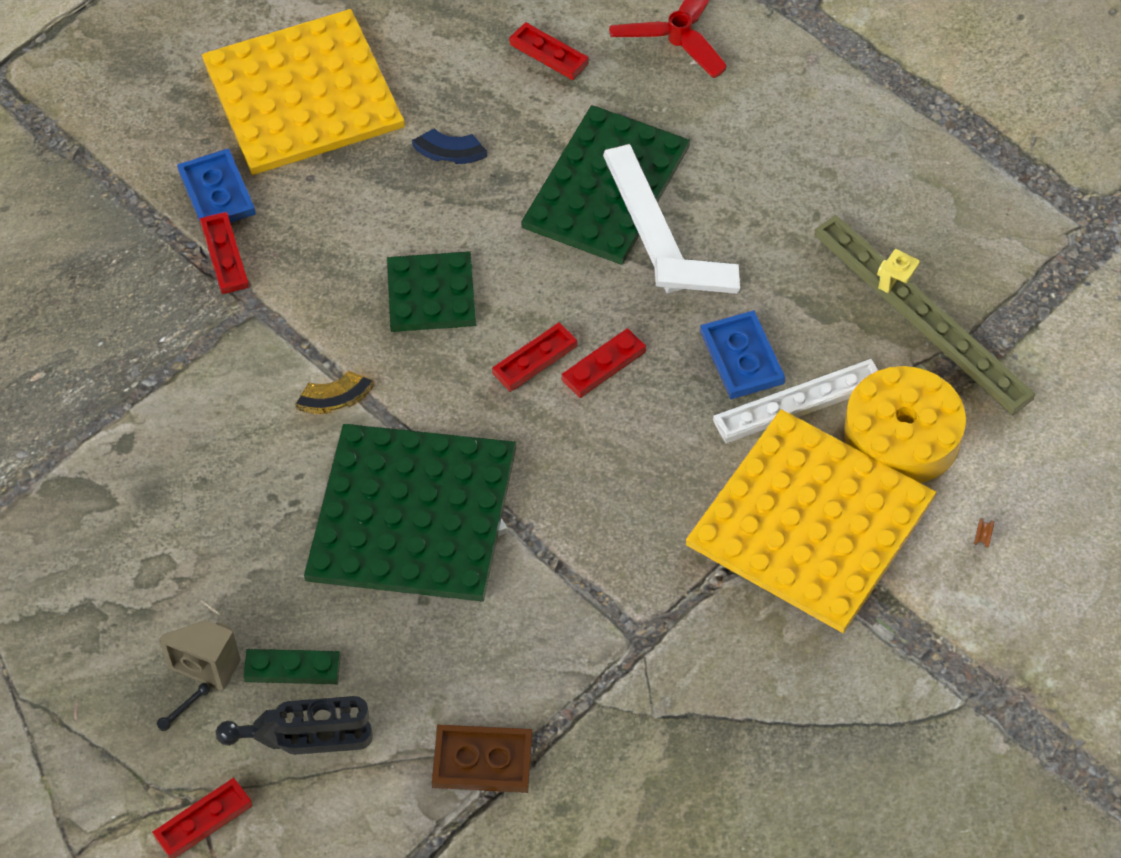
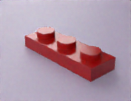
M527 22L509 37L511 46L571 80H574L589 64V57Z
M227 212L200 218V225L221 295L249 288Z
M558 322L493 366L492 374L509 392H512L578 347L577 339Z
M626 328L563 372L561 380L579 398H582L646 353V345Z
M233 777L152 831V834L168 858H177L251 808L253 804Z

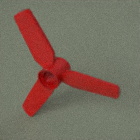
M684 0L679 7V11L669 15L668 22L610 25L609 27L610 37H661L668 35V40L671 44L682 46L712 78L720 76L726 70L725 62L701 33L692 30V24L699 20L710 0Z

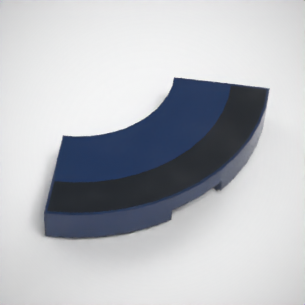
M434 128L412 140V146L419 153L437 162L443 160L455 162V164H466L487 157V150L473 134L463 137H450Z

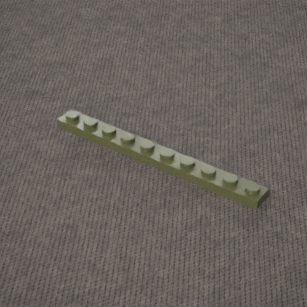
M834 215L815 229V237L1009 413L1014 415L1034 400L1035 393L912 282L904 283L897 280L889 293L879 289L880 276L877 273L880 265L886 259L837 215Z

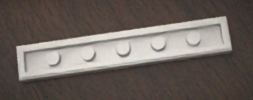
M628 144L605 150L603 154L604 159L653 265L657 257L683 259L631 145ZM664 287L666 293L682 290L680 288Z
M872 359L714 415L713 422L725 444L765 430L780 409L798 418L850 398L855 387L864 378L878 371Z

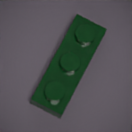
M246 649L244 681L254 683L338 685L340 651Z

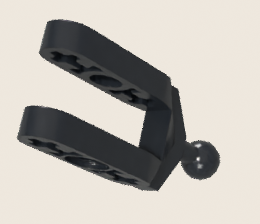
M358 696L283 702L276 709L266 710L253 722V725L238 726L235 722L227 720L217 726L216 739L223 745L231 746L239 739L254 738L256 741L272 749H282L289 754L300 755L361 750L370 745L373 733L371 724L368 722L369 710L366 701ZM336 708H340L341 718L337 719ZM351 708H358L357 717L351 718ZM320 710H327L331 713L327 720H315L313 717ZM303 711H307L308 721H304ZM287 713H293L292 722L286 723ZM361 728V738L356 739L354 736L355 729ZM340 730H344L345 740L341 741ZM334 731L335 735L329 741H322L318 738L320 732ZM308 733L312 734L313 743H309ZM292 734L299 735L295 744H292L290 740L292 739Z

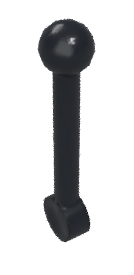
M201 683L198 686V691L168 717L158 719L157 726L159 730L167 731L170 728L171 721L201 695H207L210 692L209 684Z

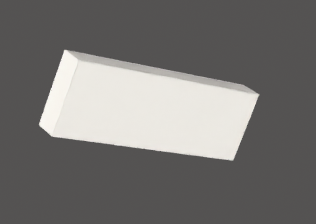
M657 257L654 262L657 287L736 294L740 290L738 264Z

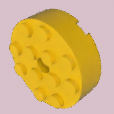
M888 367L870 374L853 390L847 405L844 439L845 443L913 480L923 483L943 474L956 460L965 431L966 412L958 393L940 376L916 367Z

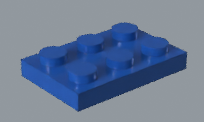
M229 148L177 164L178 172L199 222L202 217L227 212L230 223L256 215L255 207Z
M754 310L700 325V333L730 400L785 384L786 377Z

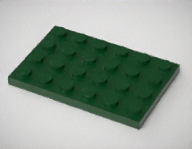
M591 105L522 219V228L623 265L639 237V233L604 159V151L630 144L658 203L690 147V139Z

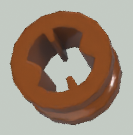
M983 518L979 519L974 539L975 545L983 543L985 547L989 548L995 521L991 520V522L986 523Z

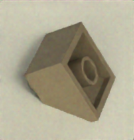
M204 620L162 634L159 639L169 669L207 683L222 691L241 661L232 629L220 622L214 624Z

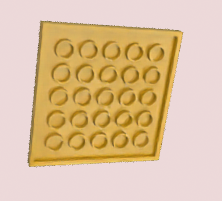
M351 9L201 54L203 63L251 176L405 127L402 114Z
M780 409L686 538V545L844 634L934 501L936 491Z

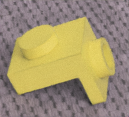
M895 249L888 260H884L879 267L877 273L880 276L878 288L889 293L897 280L907 283L918 268L920 261Z

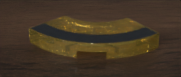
M348 370L344 376L331 383L314 384L309 382L295 403L296 410L312 414H328L332 410L346 406L351 407L369 394L374 387V380Z

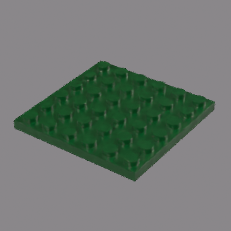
M343 424L304 572L305 581L484 602L513 467L516 442Z

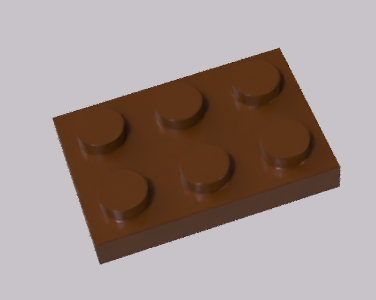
M437 724L432 788L528 793L532 729Z

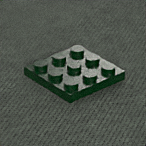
M471 251L387 257L391 332L476 326Z

